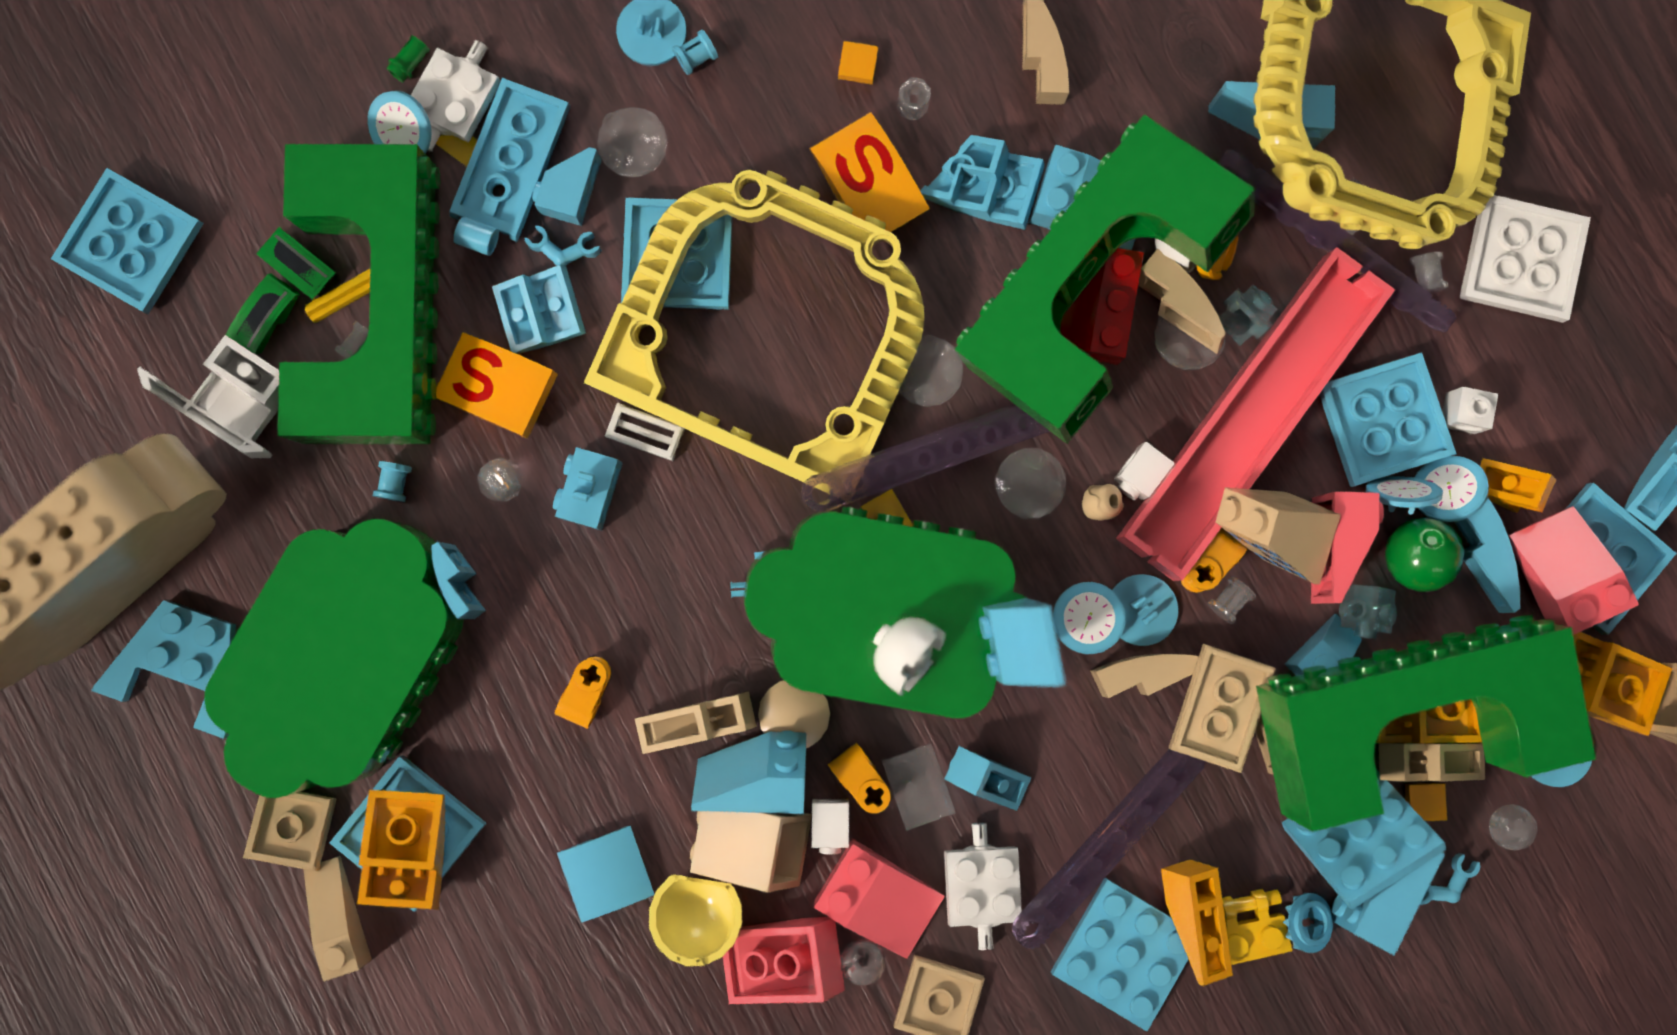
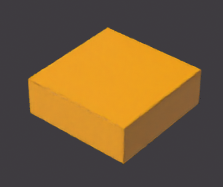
M844 41L838 79L873 84L878 46Z
M1444 783L1405 784V800L1424 821H1447L1446 787Z

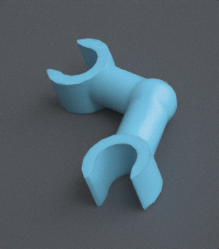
M535 226L537 231L543 235L540 243L535 244L525 238V242L531 250L543 252L556 266H567L568 263L583 256L594 258L602 251L600 246L590 250L584 248V244L595 237L593 232L583 233L578 238L576 244L564 250H561L552 243L545 229L540 226Z
M1461 853L1456 854L1451 862L1454 873L1447 887L1429 885L1420 905L1427 904L1431 900L1447 901L1449 903L1458 902L1468 878L1476 876L1480 871V862L1472 861L1470 868L1467 871H1463L1461 864L1465 855Z

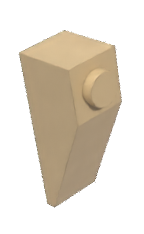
M341 856L322 861L319 871L303 869L312 946L323 982L361 969L372 958Z

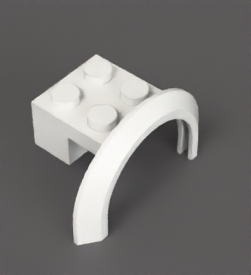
M225 335L203 363L212 372L193 397L188 400L139 366L137 371L142 386L248 457H272L270 452L255 443V441L278 411V369Z

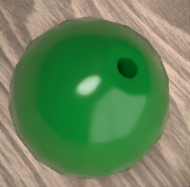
M1428 517L1413 518L1397 527L1388 538L1385 550L1387 568L1394 579L1406 588L1419 592L1436 591L1451 583L1460 573L1464 558L1461 538L1454 529L1440 520Z

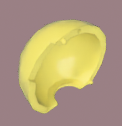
M673 874L656 890L649 908V929L656 946L668 959L685 966H704L723 957L735 944L742 926V904L735 888L730 883Z

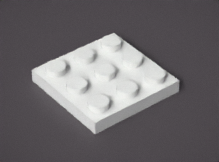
M1494 195L1487 202L1484 211L1477 215L1460 299L1562 323L1570 320L1591 217Z

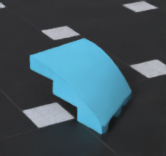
M971 135L960 146L958 153L949 158L942 166V172L929 186L925 185L921 189V193L924 199L946 208L986 221L1025 230L1045 163L1043 159L1009 153L1004 140Z

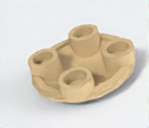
M783 680L768 689L760 702L758 717L764 734L782 731L807 733L806 748H809L818 742L827 730L830 710L828 701L823 694L798 690Z

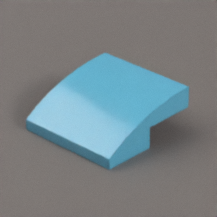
M557 265L532 276L520 275L492 286L511 352L519 354L539 349L586 333L566 266Z
M436 542L431 546L432 560L437 581L446 602L457 619L477 618L486 610L465 583L476 572L456 545Z
M625 826L598 838L587 840L557 852L580 922L597 918L655 895L631 826Z

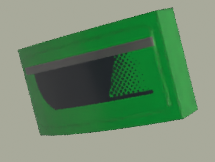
M280 227L277 228L256 253L312 300H315L336 275L334 270Z
M272 273L267 274L243 304L225 335L255 355L261 354L276 325L285 323L300 294Z

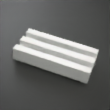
M617 403L605 437L673 461L685 428ZM623 413L673 431V437L670 438L620 419L621 414ZM618 426L669 445V448L666 451L616 433V427Z

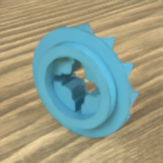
M1304 892L1302 895L1293 896V904L1285 907L1289 914L1288 919L1283 921L1289 929L1285 937L1293 941L1295 949L1306 953H1316L1327 945L1332 935L1333 917L1330 907L1321 896L1315 893ZM1310 918V920H1314V924H1310V926L1304 927L1302 925L1303 919Z

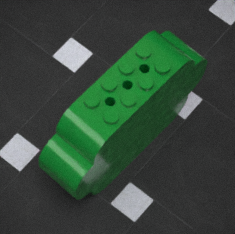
M842 506L841 513L822 511L807 516L793 531L789 548L777 547L769 549L753 561L748 570L744 588L743 601L745 610L753 627L762 635L772 639V658L778 673L786 683L806 692L950 718H966L980 712L989 703L995 690L997 679L996 676L991 677L986 660V655L991 653L989 639H983L979 624V617L984 616L983 607L1027 598L1013 592L1015 570L1007 553L991 542L975 539L976 531L949 527L948 534L939 532V524L913 520V526L910 527L903 525V517L878 513L877 520L866 518V510ZM911 617L924 619L945 632L946 638L940 651L933 647L930 658L933 663L923 677L909 692L904 690L903 695L900 696L880 679L875 669L874 654L878 646L873 641L880 629L886 624L892 627L901 619Z
M371 519L357 524L347 534L321 529L307 531L297 536L288 545L210 677L205 689L204 703L209 718L218 728L229 734L224 746V761L229 774L237 783L259 796L280 798L316 785L340 787L370 777L383 767L387 759L392 760L397 755L403 744L400 737L406 727L411 728L417 721L421 713V709L418 706L424 695L430 696L436 688L440 679L436 675L442 664L447 665L454 657L458 649L455 642L461 633L464 619L456 618L438 584L434 571L431 547L436 542L431 537L406 524L383 519Z

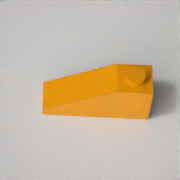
M1187 860L1161 868L1166 905L1198 983L1205 986L1233 976L1218 868L1194 860Z

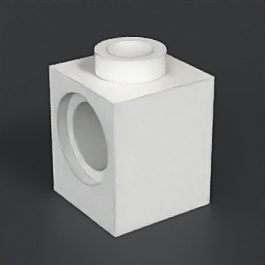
M1460 387L1447 392L1442 412L1448 429L1471 434L1491 430L1493 428L1498 394L1467 387Z
M1144 442L1136 448L1114 480L1120 484L1118 488L1124 495L1132 500L1137 498L1144 500L1151 496L1175 463L1149 443Z
M812 799V848H819V853L839 854L841 853V848H849L848 799Z

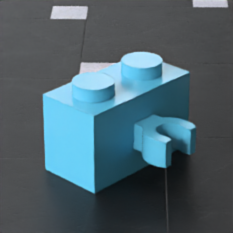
M576 447L574 455L569 454L564 465L563 474L567 475L564 488L557 490L553 501V509L557 510L555 517L602 531L622 462L612 457Z

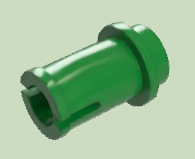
M411 35L395 58L390 57L388 59L389 65L386 69L402 83L406 79L411 80L413 77L412 71L425 55L430 52V49L419 38Z

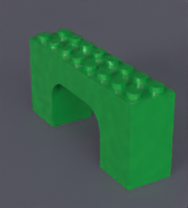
M1145 114L1137 124L1133 122L1126 128L1121 137V144L1113 153L1108 152L1101 159L1095 176L1090 182L1085 181L1080 185L1074 195V202L1066 212L1062 210L1055 216L1050 225L1051 230L1043 240H1037L1030 247L1026 256L1028 259L1019 270L1015 268L1008 274L1003 283V290L996 298L992 297L984 304L980 311L981 317L973 327L969 326L962 331L957 339V346L954 349L968 369L1066 444L1070 442L1114 388L1108 370L1064 338L1060 332L1062 319L1066 311L1111 255L1129 240L1150 237L1168 244L1208 272L1254 216L1253 187Z
M285 144L283 216L307 234H357L367 236L371 248L369 332L361 349L350 358L338 362H279L278 436L301 444H430V437L435 434L436 419L435 415L431 414V400H435L437 390L436 381L432 378V364L437 362V347L435 343H432V331L438 325L437 309L433 307V294H437L439 288L438 275L434 272V259L439 257L438 238L434 237V226L440 220L439 204L435 202V189L440 188L441 177L439 168L436 167L417 144Z
M1530 615L1517 616L1509 619L1510 624L1499 626V624L1480 625L1475 627L1476 632L1466 635L1464 632L1447 633L1442 635V641L1430 643L1428 640L1414 641L1407 644V649L1397 652L1395 649H1382L1373 652L1372 658L1361 660L1359 657L1345 658L1339 660L1338 666L1326 669V666H1312L1303 669V675L1291 677L1289 674H1281L1269 677L1268 683L1256 686L1281 814L1311 832L1384 814L1374 763V746L1381 730L1390 721L1400 716L1471 699L1476 709L1485 761L1489 764L1524 777H1530L1596 760L1572 627L1557 625L1551 619L1536 621Z

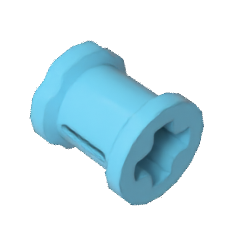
M704 30L698 31V36L684 45L672 47L678 62L687 75L692 74L693 68L706 60L718 58L717 51Z
M379 461L378 467L381 468L378 489L373 491L372 496L405 502L406 497L403 495L407 473H411L412 467Z

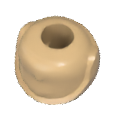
M1112 484L1089 486L1084 493L1082 501L1084 514L1090 519L1099 521L1110 520L1118 516L1124 507L1121 491Z

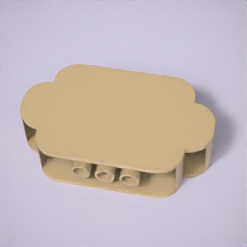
M167 433L154 435L139 442L123 455L109 454L93 460L73 473L0 536V690L20 681L40 665L52 664L78 650L194 550L211 533L215 526V520L212 518V515L224 503L226 492L178 437Z

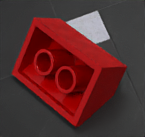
M1118 248L1068 308L1062 319L1061 335L1095 361L1118 365L1126 358L1144 252Z

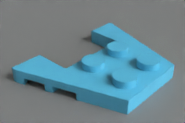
M163 600L95 683L92 691L121 702L129 701L141 668L205 691L210 677L236 635V624L170 600ZM203 700L193 728L223 739L227 738L229 734L218 728L209 718Z

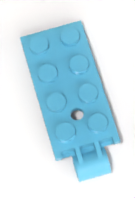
M502 78L449 211L451 218L459 220L454 232L455 244L490 256L497 245L499 232L509 235L511 240L518 242L533 204L534 187L537 181H542L570 110L568 102ZM497 185L505 187V193L500 197L493 195V188Z

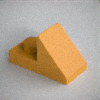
M1484 458L1480 464L1488 479L1489 493L1487 498L1491 502L1518 513L1520 507L1543 512L1556 482L1552 474Z

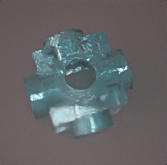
M1253 284L1244 293L1238 288L1222 303L1226 309L1219 316L1225 332L1241 346L1252 335L1258 339L1273 326L1269 319L1278 309L1273 305L1272 298Z
M1351 584L1339 607L1340 627L1354 629V636L1376 639L1377 632L1391 634L1392 625H1394L1397 618V609L1394 605L1396 591L1377 586Z

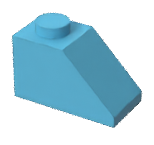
M589 147L544 172L542 181H537L533 191V202H535V207L541 215L582 226L602 160L597 149Z
M1334 614L1285 665L1296 676L1303 675V669L1312 666H1326V669L1338 666L1339 660L1354 656L1362 639L1337 614Z
M959 746L950 762L945 780L975 796L1017 811L1031 781V777Z

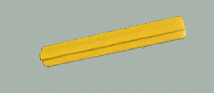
M370 269L306 304L305 312L314 323H317L370 293Z

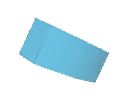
M1677 426L1665 439L1643 471L1624 506L1627 512L1653 531L1658 529L1677 506Z
M1487 498L1484 505L1475 514L1466 519L1454 521L1470 544L1469 547L1464 549L1463 560L1498 613H1515L1520 609V584L1517 564L1502 520L1490 499Z

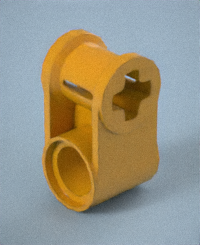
M1221 528L1184 580H1181L1182 585L1188 591L1195 593L1216 587L1227 572L1239 562L1248 548ZM1202 568L1205 571L1202 575L1205 581L1199 582L1197 580L1199 573L1196 570Z
M598 656L589 657L579 663L558 702L554 714L588 729L599 709L602 695L611 677L609 663ZM595 665L598 667L596 673L601 678L590 682L588 680L589 674L585 672V669Z
M857 742L828 764L840 783L847 791H850L865 811L879 813L887 808L891 799L890 790L875 770L876 767ZM870 786L874 790L881 788L884 791L880 795L882 802L878 805L874 801L869 803L865 801L868 796L866 789Z

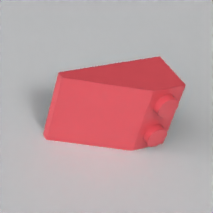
M1331 492L1312 497V503L1341 514L1321 583H1311V604L1342 603L1379 531V524L1383 521L1384 507L1382 502H1379V493Z
M1574 506L1508 535L1513 553L1544 618L1554 620V623L1557 625L1572 627L1573 635L1639 605L1623 570Z
M852 838L849 842V848L845 849L815 898L814 908L847 929L907 959L945 895Z
M830 917L800 918L742 926L735 944L723 956L729 1004L825 1002L845 991L836 922Z

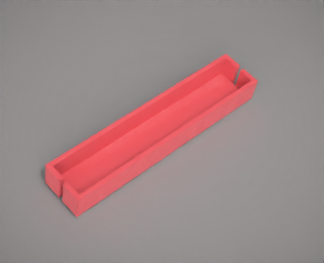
M1338 247L1322 257L1173 460L1175 464L1151 496L1144 499L1116 538L1141 558L1151 556L1148 563L1172 581L1184 580L1222 528L1216 523V518L1225 487L1250 489L1395 291L1393 287L1371 271L1362 274L1352 283L1349 282L1347 279L1358 273L1363 266Z

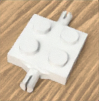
M475 40L466 58L453 56L437 48L411 94L422 105L431 124L432 137L428 148L430 152L433 151L432 149L441 134L453 135L469 143L501 82L499 77L483 70L479 66L484 54L488 50V47L482 42L479 43V41Z
M972 823L973 845L962 850L944 851L948 925L950 927L972 926L978 928V949L986 950L987 948L991 950L994 949L992 927L1001 923L1022 922L1018 848L1015 846L995 847L987 843V823Z

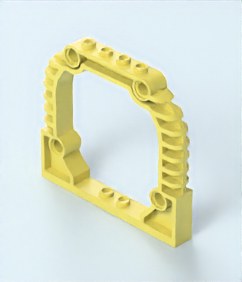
M1263 0L1261 19L1268 21V26L1264 31L1263 40L1265 45L1261 51V69L1257 75L1258 88L1254 94V105L1256 106L1254 126L1259 129L1261 137L1259 145L1262 152L1269 155L1275 165L1272 168V172L1284 183L1283 196L1289 206L1310 213L1309 217L1315 220L1335 221L1340 223V227L1346 230H1363L1369 232V236L1374 239L1397 241L1400 247L1406 249H1419L1422 246L1446 240L1453 235L1455 228L1467 224L1484 211L1487 202L1494 196L1497 190L1495 184L1502 173V167L1499 166L1500 158L1504 157L1505 147L1502 143L1503 138L1508 133V126L1505 125V122L1511 112V106L1508 104L1510 97L1520 94L1531 17L1530 12L1500 0H1405L1407 4L1420 5L1448 16L1446 31L1452 39L1460 58V62L1454 71V79L1458 88L1465 93L1456 164L1448 189L1444 194L1436 193L1409 201L1346 180L1342 168L1335 159L1325 153L1313 150L1302 122V92L1313 25L1316 21L1330 13L1332 0Z
M752 170L742 171L735 176L732 183H713L688 192L664 212L653 230L621 304L618 303L584 383L849 502L917 352L924 328L922 296L914 276L899 258L901 253L899 240L894 234L885 230L886 224L868 215L865 220L852 215L853 209L835 200L832 205L818 200L820 197L818 192L802 185L799 190L785 185L787 182L786 178L769 170L766 175ZM747 183H756L760 186V193L755 199L747 200L741 196L742 188ZM724 215H730L750 223L763 221L773 215L854 252L855 262L861 273L871 280L884 285L886 290L889 316L885 333L851 407L843 406L832 410L826 419L827 432L811 441L794 446L789 458L750 441L753 434L733 426L730 432L718 426L720 419L702 411H700L697 417L661 400L666 385L660 374L656 353L664 348L668 337L665 327L658 321L689 247L703 228ZM886 242L891 245L893 254L890 258L879 260L874 257L872 249L877 243ZM645 326H652L656 332L655 340L650 345L644 346L639 340V333ZM841 414H847L854 420V429L848 435H840L834 429V420Z

